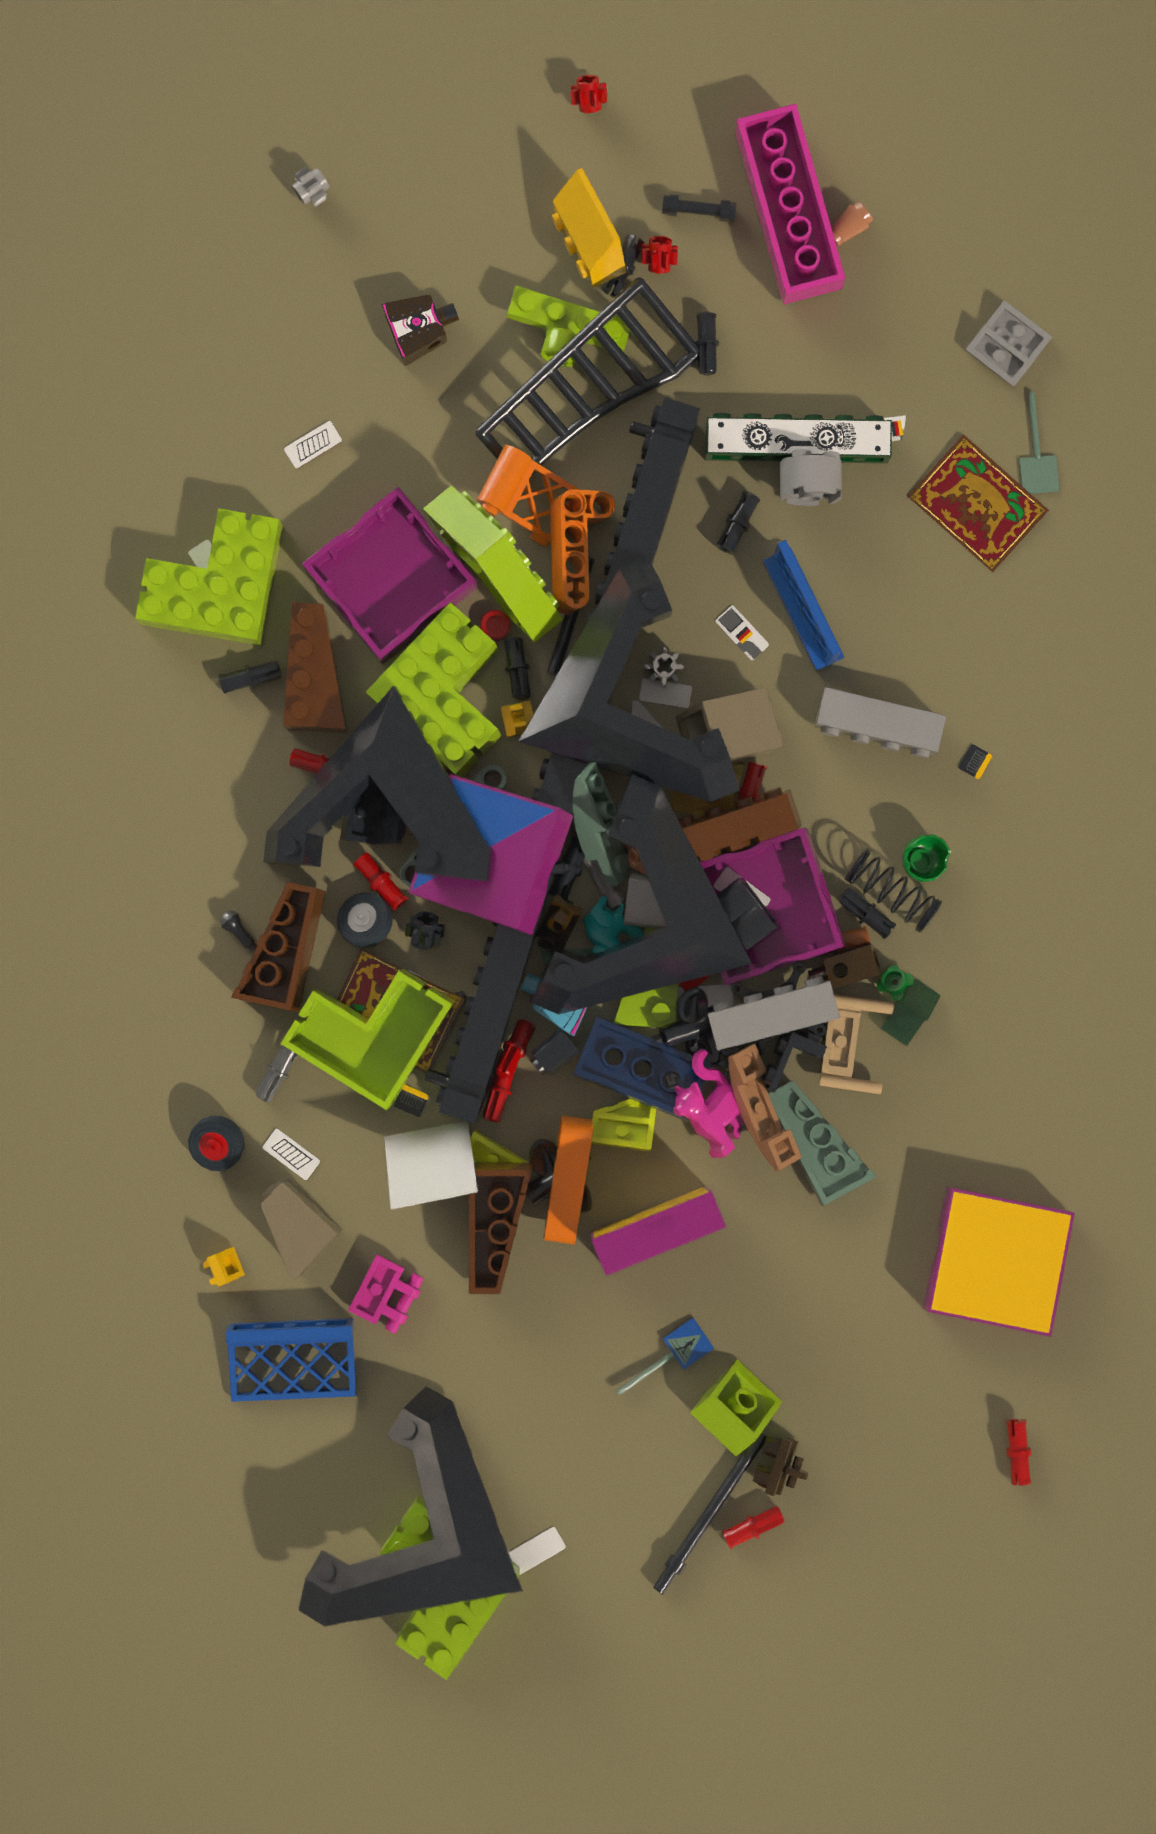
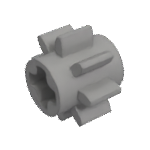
M305 166L294 174L296 183L291 187L303 205L312 202L314 207H317L327 200L325 191L330 187L323 174L317 168L309 171Z
M666 647L663 648L662 654L658 656L651 652L650 657L654 662L653 664L645 665V670L652 671L653 673L650 677V682L658 679L661 681L662 688H665L666 681L670 679L677 683L678 677L674 673L675 671H682L684 668L683 665L676 664L679 654L675 653L672 656L667 654ZM658 662L662 664L669 662L671 664L669 668L670 673L666 671L659 673Z

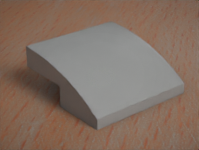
M1004 300L966 350L1012 386H1015L1052 339V336Z

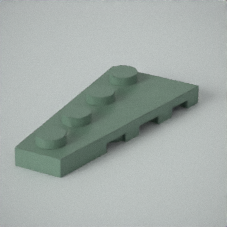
M794 1081L780 1086L774 1093H768L783 1130L791 1129L802 1156L797 1161L821 1206H825L877 1177L861 1161L860 1156L853 1148L849 1147L838 1135L839 1132L824 1119L816 1106Z

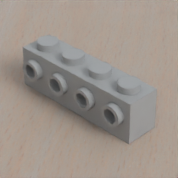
M825 687L822 692L814 727L820 728V733L823 735L838 737L839 733L851 736L850 740L856 743L868 744L870 740L881 743L880 747L886 750L899 751L900 747L911 750L910 755L928 759L929 755L934 756L939 750L946 716Z
M821 976L804 981L805 987L793 990L791 984L774 989L775 995L765 998L762 997V993H756L743 997L745 1003L732 1006L731 1001L713 1005L714 1011L709 1012L708 1017L717 1050L839 1019L840 1015L831 981L824 982Z

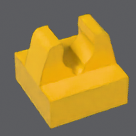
M530 700L500 707L507 738L522 735L534 715Z
M234 1246L207 1257V1260L203 1263V1267H210L214 1278L209 1280L211 1285L219 1287L245 1275Z

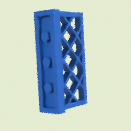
M787 540L778 543L773 556L763 560L762 563L817 672L844 659V655Z
M354 1318L229 1323L226 1330V1344H228L231 1402L356 1396ZM347 1342V1354L340 1362L327 1351L333 1343ZM319 1343L327 1344L324 1347H322ZM289 1344H296L293 1348L288 1346ZM302 1344H311L319 1351L309 1363L295 1352ZM271 1345H280L287 1352L286 1356L278 1364L264 1353ZM248 1346L257 1355L245 1365L236 1357V1347ZM322 1355L335 1365L326 1377H323L312 1367ZM291 1356L304 1367L294 1379L281 1368ZM259 1358L263 1359L273 1368L263 1380L249 1369ZM347 1360L348 1369L343 1365ZM237 1366L242 1370L238 1375ZM339 1369L349 1378V1388H336L328 1380ZM307 1371L320 1381L313 1390H305L297 1382ZM276 1372L289 1382L283 1391H274L266 1384ZM245 1373L258 1384L252 1392L238 1393V1380ZM261 1388H263L266 1392H258V1391H259Z

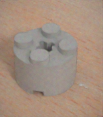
M800 449L792 451V457L783 458L780 462V500L786 499V504L796 506H819V501L823 499H828V504L842 500V461L840 460V453L829 451L823 452L821 455H811L810 450Z

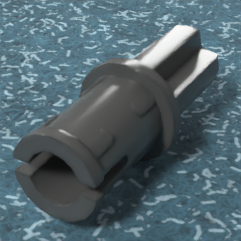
M281 1045L271 1065L268 1064L266 1066L268 1072L256 1091V1096L265 1102H271L283 1079H288V1072L298 1056L283 1045Z

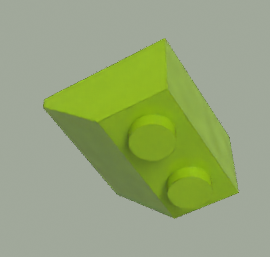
M737 1359L707 1390L690 1414L728 1450L737 1456L757 1440L783 1402Z

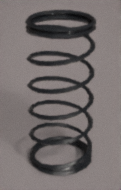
M865 849L844 880L847 883L853 884L878 860L863 890V894L868 893L891 870L888 880L877 899V904H879L905 879L890 912L894 913L911 894L919 889L904 919V923H907L933 898L929 909L915 928V931H918V933L922 932L940 908L942 900L935 899V895L930 896L912 913L920 897L921 886L915 887L898 903L906 888L908 876L900 878L884 894L893 876L894 866L887 868L870 885L879 867L880 857L874 858L855 877L871 854V850Z

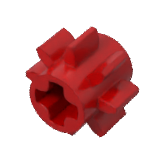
M583 75L576 79V85H571L572 106L579 105L580 112L595 113L601 110V103H607L606 82L599 83L598 76Z
M653 236L649 238V245H642V264H648V271L652 273H668L671 270V265L678 264V246L672 245V239L669 237Z

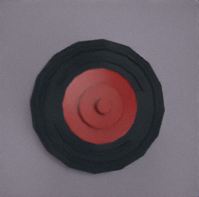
M212 1115L201 1119L192 1128L188 1138V1148L192 1158L201 1167L210 1171H223L231 1168L241 1158L245 1147L244 1136L240 1128L232 1120L223 1116Z

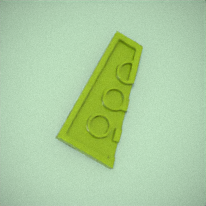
M645 927L644 935L654 932L656 928ZM678 983L622 998L614 1024L659 1028L676 1022L675 1003L678 997Z

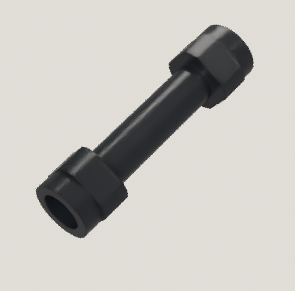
M670 194V196L664 195L662 214L677 216V212L717 216L719 221L728 222L735 220L736 203L727 200H721V204L679 200V195Z

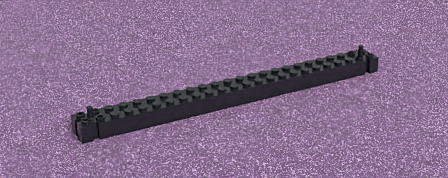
M664 397L662 406L656 405L650 422L651 426L632 421L629 433L645 437L640 458L644 460L643 465L638 463L636 465L631 487L635 491L634 494H627L622 515L626 520L625 523L619 522L613 539V546L617 548L615 553L609 551L604 567V575L608 577L606 582L600 581L595 596L596 605L601 601L620 568L649 558L653 565L697 425L700 408ZM593 610L590 611L587 623L590 620L592 614L594 613ZM552 753L550 759L544 758L539 773V779L543 780L541 789L535 787L531 799L558 807L573 815L575 779L588 764ZM563 844V847H562L560 856H559V858H558V860H557L556 862H559V860H560V857H561V854H562V851H563V848H564V844ZM555 874L549 876L547 893L532 935L492 922L493 926L497 927L494 938L488 936L483 954L487 956L484 968L478 966L473 982L474 985L478 986L475 998L469 996L464 1010V1014L469 1016L466 1027H459L454 1044L459 1045L456 1057L450 1056L445 1074L431 1069H427L425 1074V1081L441 1086L435 1104L440 1105V1113L471 1123H477Z

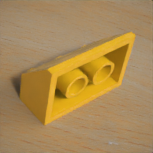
M583 168L575 171L554 198L555 214L551 215L557 231H563L566 235L563 240L569 254H576L578 258L576 266L583 279L588 277L594 288L625 274L626 268L620 237Z

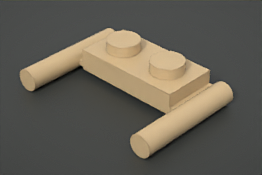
M834 994L840 1018L827 1021L824 1045L827 1046L821 1062L819 1086L881 1095L882 1082L852 1078L861 1010L892 1015L894 1003Z

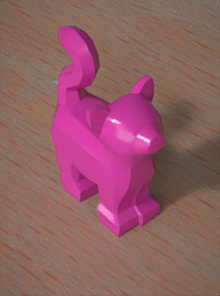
M700 1049L692 1058V1069L701 1079L714 1080L715 1089L704 1102L697 1082L691 1084L690 1088L687 1089L676 1086L674 1089L677 1096L675 1097L673 1111L677 1116L689 1119L695 1132L709 1142L711 1146L709 1154L712 1158H723L735 1148L730 1138L738 1139L742 1132L741 1125L745 1122L737 1105L732 1085L729 1084L726 1077L718 1069L705 1068L703 1066V1060L708 1052L705 1049ZM726 1125H727L728 1128H729V1129H728V1135H727L726 1130H725V1126H726Z

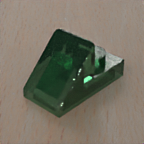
M915 978L913 984L904 993V997L899 1000L893 1009L892 1015H889L880 1029L905 1047L908 1046L923 1022L929 1019L941 995Z

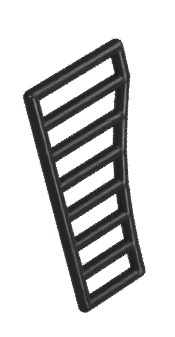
M638 277L476 429L475 435L492 455L498 459L503 447L490 433L504 420L534 455L532 460L542 466L595 421L638 396L677 379L698 359L699 347L643 278ZM638 293L687 351L675 364L672 363L626 307ZM617 314L664 372L646 379L603 326ZM595 336L635 385L618 393L580 348L590 338ZM570 357L573 358L607 399L593 409L588 406L558 370ZM548 378L582 416L569 427L562 423L535 391ZM525 400L531 404L557 434L545 447L537 441L513 413Z

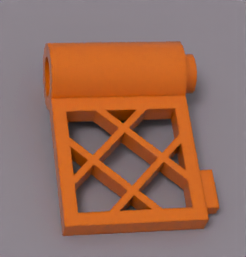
M504 445L476 500L488 515L496 517L497 513L503 515L531 532L529 539L542 547H546L548 543L551 545V532L547 534L541 530L538 517L550 514V509L537 513L533 496L546 492L549 506L551 507V503L554 500L552 490L563 488L568 491L578 488L533 461L525 452L513 446ZM533 471H536L542 475L545 488L532 492L529 479ZM550 481H552L556 485L551 486ZM527 498L531 515L521 518L514 514L513 510L518 500ZM566 501L564 506L571 512L573 509L572 505ZM532 519L533 525L527 521Z

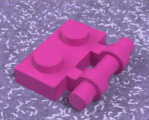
M377 1254L348 1311L375 1325L381 1314L390 1318L385 1329L396 1334L400 1325L405 1324L408 1318L406 1313L413 1299H417L421 1292L419 1288L424 1277L413 1272L409 1282H404L400 1280V1277L405 1268ZM394 1289L402 1292L395 1308L387 1305Z

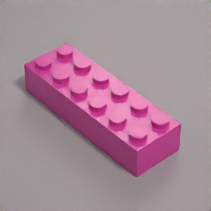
M797 104L737 119L735 135L783 305L841 290L846 278Z

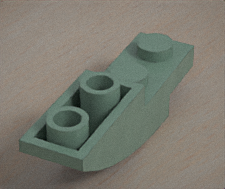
M592 762L575 779L573 816L576 832L586 860H597L609 886L619 885L632 868L621 842L607 836L606 830L616 810V805L608 792L604 778L600 774L596 763Z

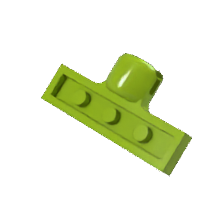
M515 285L506 318L545 331L546 337L541 355L548 362L600 312ZM613 317L603 328L624 352L630 330L620 318ZM595 336L586 342L604 348ZM570 357L561 367H572L576 362Z

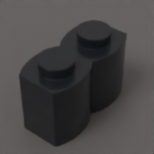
M743 877L737 878L717 894L742 945L747 950L754 948L780 927L774 916Z
M559 1028L531 1052L535 1056L531 1062L542 1075L548 1072L552 1076L580 1051Z

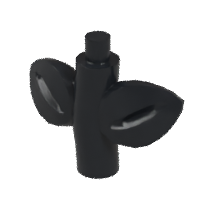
M693 987L681 994L676 1000L675 1010L680 1021L659 1027L660 1037L666 1047L686 1041L687 1052L692 1056L698 1050L705 1049L708 1054L704 1061L715 1065L719 1063L721 1052L717 1050L708 1013L714 1011L713 1005L708 1007V997L704 990L699 987Z
M545 1139L536 1140L529 1152V1162H532V1170L536 1175L542 1176L528 1184L525 1194L534 1206L550 1197L557 1145ZM586 1183L580 1212H587L592 1207V1199Z

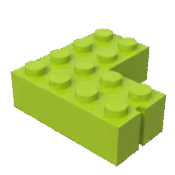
M451 485L423 508L438 530L442 528L440 534L452 551L480 577L508 618L534 643L563 620L556 610L560 606L549 591L546 593L543 588L546 584L542 578L528 567L531 562L520 549L517 550L515 548L516 540L505 527L502 529L492 515L488 516L479 503L475 504L466 491L460 494Z
M218 508L207 569L146 558L141 584L146 592L140 591L135 619L145 626L261 646L283 530L280 519L252 514L251 520H249L246 513Z
M450 602L366 691V694L377 705L392 686H396L402 695V701L408 711L412 712L424 733L423 737L432 746L441 764L453 775L461 778L479 761L471 750L476 747L477 751L484 756L502 736L497 727L459 694L499 650L496 643L478 626H473L471 620Z
M405 969L398 971L369 1019L318 988L312 991L298 1014L301 1017L293 1022L281 1045L380 1107L388 1110L395 1102L456 1001L434 987L428 990L424 989L427 983Z
M419 1496L416 1498L402 1518L400 1525H397L383 1545L380 1555L434 1540L424 1499ZM512 1563L516 1576L518 1578L520 1574V1568ZM506 1594L414 1611L398 1633L395 1644L417 1660L423 1655L425 1657L423 1664L447 1680Z

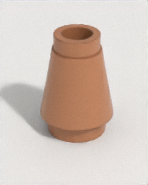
M859 201L854 205L850 204L831 227L835 243L838 247L870 228L869 224L874 220Z

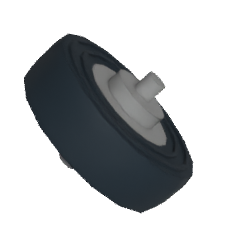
M368 892L354 894L348 898L339 909L337 916V926L342 937L353 946L361 948L376 946L383 941L390 932L393 922L392 911L386 901L378 895Z

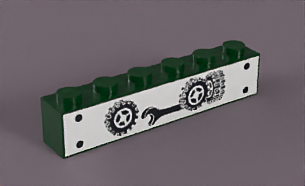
M715 413L713 417H707L705 461L781 462L783 458L792 457V451L800 449L810 450L811 455H821L823 452L829 451L839 452L842 463L888 464L892 457V420H884V417L880 415L867 416L866 420L853 419L852 415H837L835 419H823L822 415L809 414L805 415L804 419L792 418L790 414H776L774 418H762L761 414L748 413L744 414L743 418L731 417L729 413Z

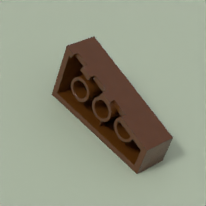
M292 602L283 725L287 730L349 734L326 609L323 604Z
M781 787L773 788L763 792V798L753 801L752 797L748 796L734 801L735 807L723 810L722 805L705 810V816L694 819L693 815H687L679 818L678 821L698 860L703 862L721 854L723 849L732 852L750 845L752 840L756 839V842H762L799 829L802 824L791 790L782 791Z
M286 883L269 918L270 922L264 934H261L250 963H247L242 973L244 975L231 998L299 1012L325 891L295 883Z
M474 1162L478 1192L469 1194V1294L501 1293L525 1194L532 1173V1162Z

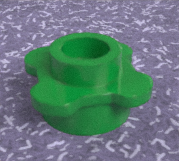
M890 965L882 974L881 979L877 981V988L881 992L886 991L893 1000L898 1001L904 997V991L913 984L914 978L910 973L905 974L897 965ZM894 980H897L898 984L893 985L892 982Z

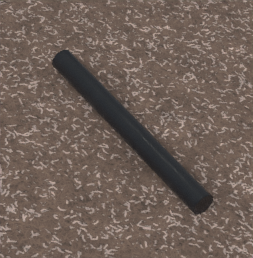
M588 556L590 576L595 559ZM579 610L564 615L547 670L549 674L557 676L562 667Z

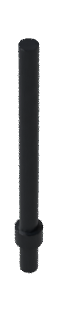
M761 1433L757 1440L744 1450L675 1555H670L664 1564L666 1566L665 1570L653 1586L656 1591L664 1594L675 1576L682 1573L687 1565L685 1561L764 1445L766 1438H768L764 1433Z

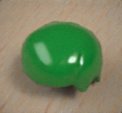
M934 834L915 837L908 842L903 851L902 866L905 869V873L910 878L919 882L935 881L947 870L948 857L951 855L950 848L943 838Z

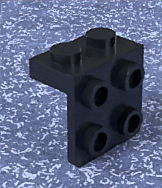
M373 787L362 797L363 801L347 816H343L340 840L370 845H397L401 843L406 832L405 822L379 787Z
M802 1031L801 1036L793 1032H787L786 1037L780 1036L774 1049V1053L778 1054L774 1066L768 1065L767 1072L762 1079L764 1083H767L766 1090L772 1093L775 1092L793 1048L817 1058H823L827 1046L821 1044L823 1038L806 1031Z

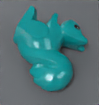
M605 895L599 899L582 920L585 924L586 935L594 945L591 949L592 954H597L620 944L621 942L618 940V937L622 933L631 938H638L644 935L641 927L624 925L625 915L623 916L622 914L625 905L622 903L616 910L612 911L606 906L608 899Z

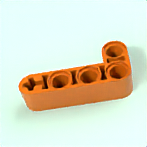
M571 489L555 498L551 503L552 595L560 605L556 610L562 614H571L584 607L589 601L587 525L598 524L614 513L616 507L615 500L608 492ZM564 500L571 503L573 512H569L565 508ZM593 502L599 504L602 511L601 514L595 511ZM565 530L572 534L573 543L566 539ZM566 561H569L574 566V574L567 570Z
M561 1115L557 1153L543 1240L575 1245L593 1135L592 1119Z

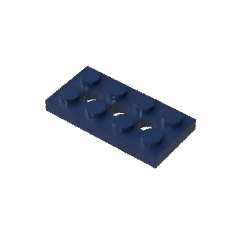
M596 1017L573 1073L574 1076L686 1122L689 1119L674 1114L673 1108L675 1107L677 1093L675 1089H668L664 1086L663 1076L667 1073L677 1075L680 1081L679 1087L684 1089L690 1088L691 1084L697 1082L701 1091L705 1082L692 1069V1055L673 1047H666L661 1042L600 1017ZM614 1049L619 1051L622 1055V1062L618 1065L607 1063L605 1053L608 1050ZM703 1060V1066L710 1068L712 1063ZM639 1061L648 1063L651 1068L650 1075L647 1077L636 1075L634 1064Z

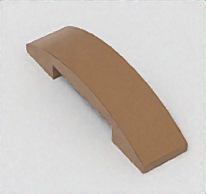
M751 1044L729 1056L731 1084L740 1113L753 1140L773 1169L780 1171L801 1159L802 1156L791 1129L783 1130L761 1077L767 1071L756 1044Z

